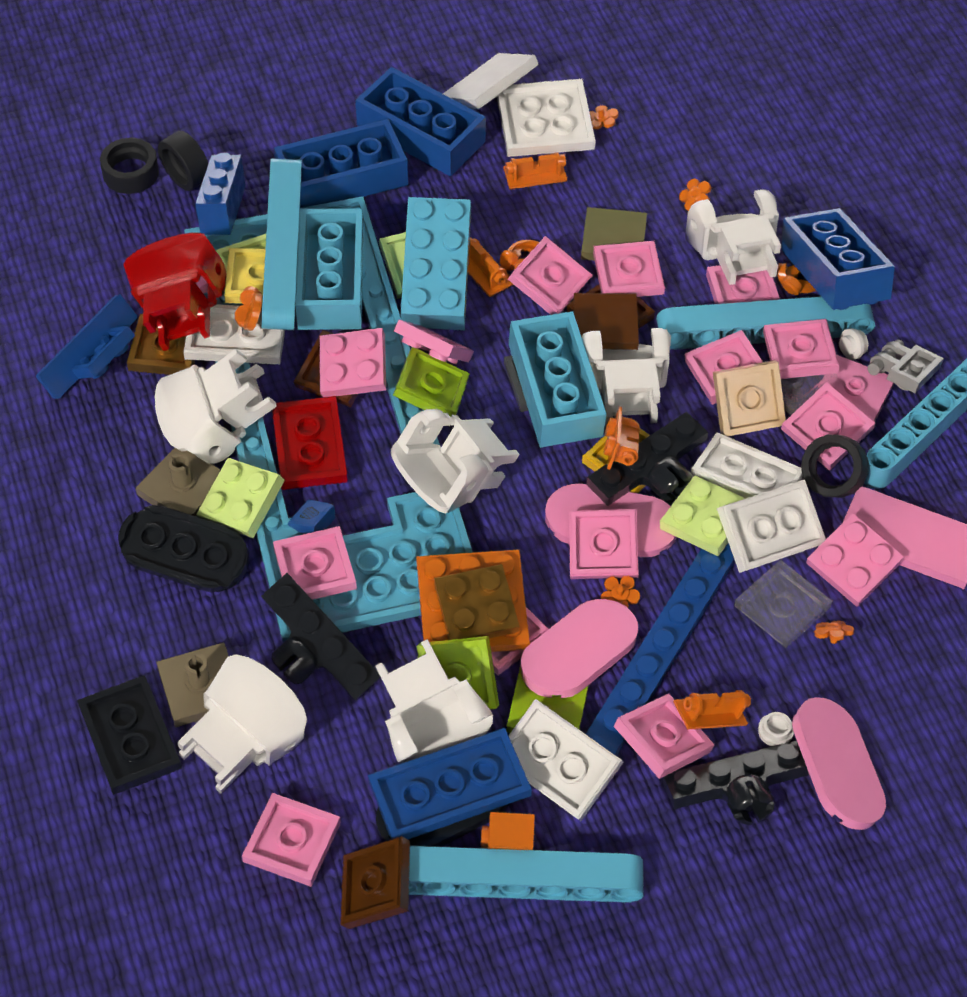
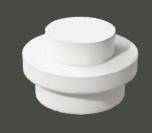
M849 328L841 333L839 347L845 357L850 360H856L867 352L868 339L863 331Z
M772 712L761 719L758 726V734L764 743L772 747L789 743L794 735L792 721L784 713Z

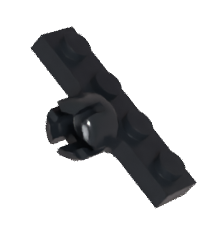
M685 412L639 442L638 460L634 464L626 466L613 461L610 470L607 469L606 464L587 476L586 485L607 506L639 485L648 486L663 501L673 502L677 498L671 492L679 496L692 478V473L678 459L705 442L708 438V431L688 412Z
M288 573L261 595L263 600L290 628L291 634L289 638L273 651L271 656L273 663L280 671L298 658L284 672V675L290 682L301 684L314 671L323 667L357 701L381 679L378 671Z
M797 741L674 771L662 777V785L674 809L713 799H723L727 802L737 821L742 824L752 825L753 821L748 812L752 811L756 820L760 823L767 819L774 810V797L768 786L809 776L810 774Z

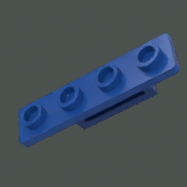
M121 294L115 295L36 375V378L53 399H59L78 379H96L102 376L109 368L107 364L113 358L122 355L129 348L128 343L135 337L129 326L137 319V314Z

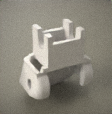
M769 190L754 191V197L760 207V215L733 214L716 217L713 205L708 199L695 202L688 211L685 239L701 254L704 260H718L729 285L735 284L736 276L765 270L768 271L770 277H776L778 264L773 253H780L781 244L776 236L779 214L777 212L775 196Z
M651 328L652 346L639 344L638 350L602 349L600 331L584 333L581 337L599 392L602 393V401L607 414L605 425H607L610 417L616 416L619 406L622 407V415L649 414L650 423H657V403H660L659 388H663L666 385L670 360L671 335L668 330Z
M235 349L207 370L194 364L187 369L161 378L157 383L155 391V410L160 428L170 445L181 452L189 451L208 464H215L228 458L235 450V447L241 443L240 438L247 434L245 429L277 407L275 401L270 397L263 400L256 379L265 373L264 369L255 364L243 373L237 374L235 370L244 364L247 358L243 353ZM223 419L234 426L236 430L230 432L218 424V422Z
M426 409L411 417L399 439L390 449L396 467L408 484L431 507L445 514L466 503H471L482 489L498 488L505 475L503 472H494V470L500 465L514 463L520 454L517 450H507L490 429L494 424L490 418L461 420L457 415L450 417L448 413L438 409ZM454 425L442 447L433 443L443 426Z
M428 639L421 642L427 654L390 673H388L385 665L382 663L375 666L396 706L389 710L391 718L386 720L385 723L388 727L395 757L400 764L485 735L493 724L492 712L470 686L467 679L459 682L456 677L448 680Z
M235 654L227 657L208 690L203 694L204 707L208 712L178 741V747L181 749L179 756L185 760L194 751L218 773L215 776V781L218 783L216 790L221 794L252 762L257 766L264 762L270 766L274 761L292 751L304 739L307 717L304 707L295 693L280 677L257 661Z

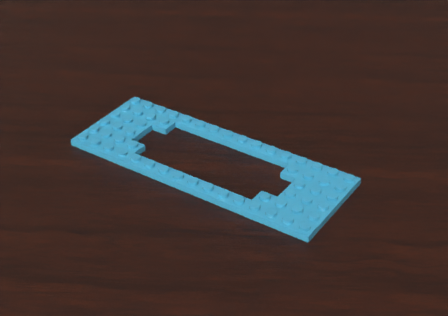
M364 197L300 208L362 209L363 211L362 306L369 329L383 328L385 333L386 387L400 434H402L411 417L424 410L393 396L410 347L401 341L402 335L394 332L395 326L401 318ZM267 214L235 220L231 235L205 236L214 249L217 250L266 234ZM195 227L185 229L184 232L185 234L200 233V229ZM225 288L222 291V297L216 298L217 304L243 305L242 303H225ZM208 292L204 293L205 297L208 298ZM242 364L235 370L236 373L239 374L248 370L250 364ZM262 416L245 429L247 434L240 438L241 443L236 446L238 459L240 462L277 473ZM230 424L231 430L234 432L236 429ZM436 438L433 443L440 445L438 438ZM281 488L256 533L269 588L281 578L273 541L303 535L288 526L291 518H288ZM416 492L387 498L392 526L343 536L356 579L357 589L314 599L313 601L342 633L421 616L416 556L473 553L459 507L447 514L439 512L425 502ZM276 614L283 643L289 638L291 631Z

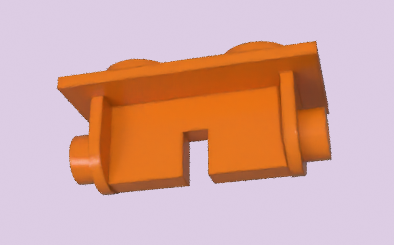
M558 152L538 156V161L535 162L533 157L511 158V162H506L505 166H503L509 189L566 182L568 180L564 166H566L565 155H559Z
M470 237L468 274L482 290L491 297L514 285L508 280L509 275L506 270L490 256L476 238L472 239Z
M620 406L615 418H609L605 429L607 440L603 454L608 456L607 469L609 470L612 467L613 461L630 466L638 460L640 426L634 419L622 417V407Z
M742 690L722 693L721 697L717 693H691L685 699H675L673 701L688 730L747 726L748 724L743 712L750 706L751 698L749 694L744 693Z

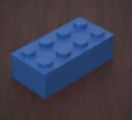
M390 67L355 100L357 126L389 119L404 152L450 177L485 143L486 117L393 67Z
M389 119L274 147L275 158L302 160L300 208L364 197L408 185L407 158Z
M840 208L785 217L783 219L782 252L833 310H845L852 306L876 304L878 301L891 299L895 266Z

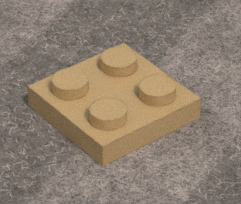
M773 360L712 372L721 434L728 437L780 427L786 421L779 362Z

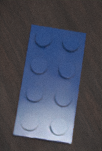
M505 728L368 775V782L391 840L401 836L411 839L532 796V788Z

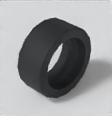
M177 131L160 141L158 154L171 179L185 191H192L200 186L209 162L199 144L184 131Z
M132 137L118 139L104 148L100 156L103 180L110 189L118 193H140L149 189L156 182L159 175L156 151L150 143L142 139ZM127 159H138L147 163L141 169L134 172L124 173L113 169L117 163Z
M827 434L815 439L806 448L802 457L801 472L806 484L812 491L824 497L843 498L854 494L863 486L868 475L869 461L865 450L857 441L847 436ZM830 447H841L847 450L854 462L851 477L844 484L838 486H830L824 483L817 473V460L820 454Z

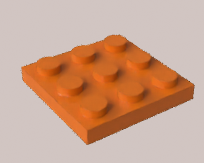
M519 549L416 556L423 641L426 639L429 642L448 640L434 586V578L502 564L517 615L519 632L489 638L491 652L525 650L530 645Z

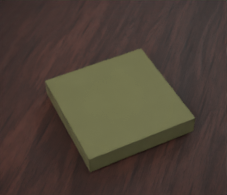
M587 207L581 259L595 261L593 255L594 246L644 242L647 213Z

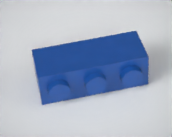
M229 153L211 155L195 203L200 233L204 235H231L246 187L241 155H231Z

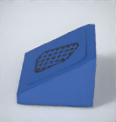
M307 500L290 519L288 526L302 534L325 530L335 519V508L330 503Z

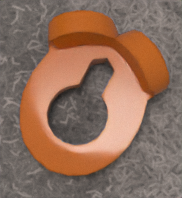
M535 240L515 242L508 250H504L501 253L500 266L508 271L515 270L525 259H519L522 255L521 252H531L539 242Z
M779 263L777 269L778 280L788 293L798 295L799 293L816 291L808 281L796 279L801 272L795 265L787 267V263Z
M248 286L240 295L243 305L236 309L235 320L244 330L253 331L261 312L262 294L259 289Z

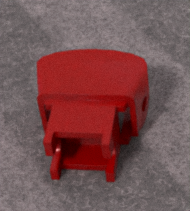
M186 233L164 238L135 251L126 258L123 265L131 287V294L143 309V325L150 334L156 332V327L158 328V344L163 351L169 350L171 340L200 332L204 339L210 337V307L217 304L216 298L222 297V291L226 284V269L223 260L203 233ZM201 276L208 283V298L205 297L196 284Z

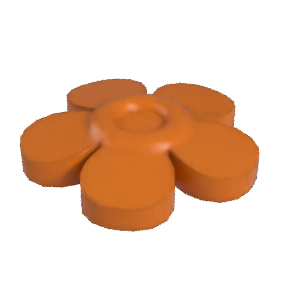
M605 105L597 106L595 112H589L593 129H600L602 125L605 128H610L615 125V119L619 116L617 109L608 110Z
M696 178L691 179L687 183L689 190L684 189L679 195L680 201L685 203V209L689 211L691 206L697 201L705 199L710 201L709 196L706 194L711 191V185L707 181L700 183Z
M611 576L604 582V587L607 591L601 594V599L616 601L628 608V603L633 605L639 602L640 593L638 590L633 589L635 581L632 577L623 576L619 584L617 578Z
M843 621L821 622L815 625L816 630L814 631L816 638L824 639L829 637L830 643L836 644L837 641L843 640L844 636L853 635L854 627L846 625V622Z

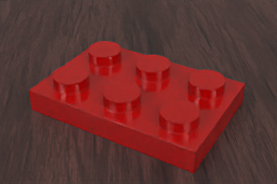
M336 396L276 403L277 407L272 409L279 471L280 476L285 480L281 487L282 490L348 482Z

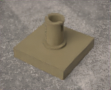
M174 448L136 487L137 496L152 505L168 507L198 517L196 514L221 470L212 464L206 463L189 451L181 452Z
M224 642L156 662L175 727L199 721L208 712L204 707L203 694L208 690L225 660L229 657Z

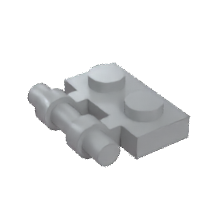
M897 339L888 342L881 352H878L871 358L867 370L871 375H877L886 371L889 373L887 380L895 383L902 390L916 393L940 369L944 358L918 345L909 349L905 347L903 341Z

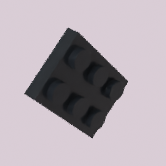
M145 675L77 700L113 795L182 769L180 759Z

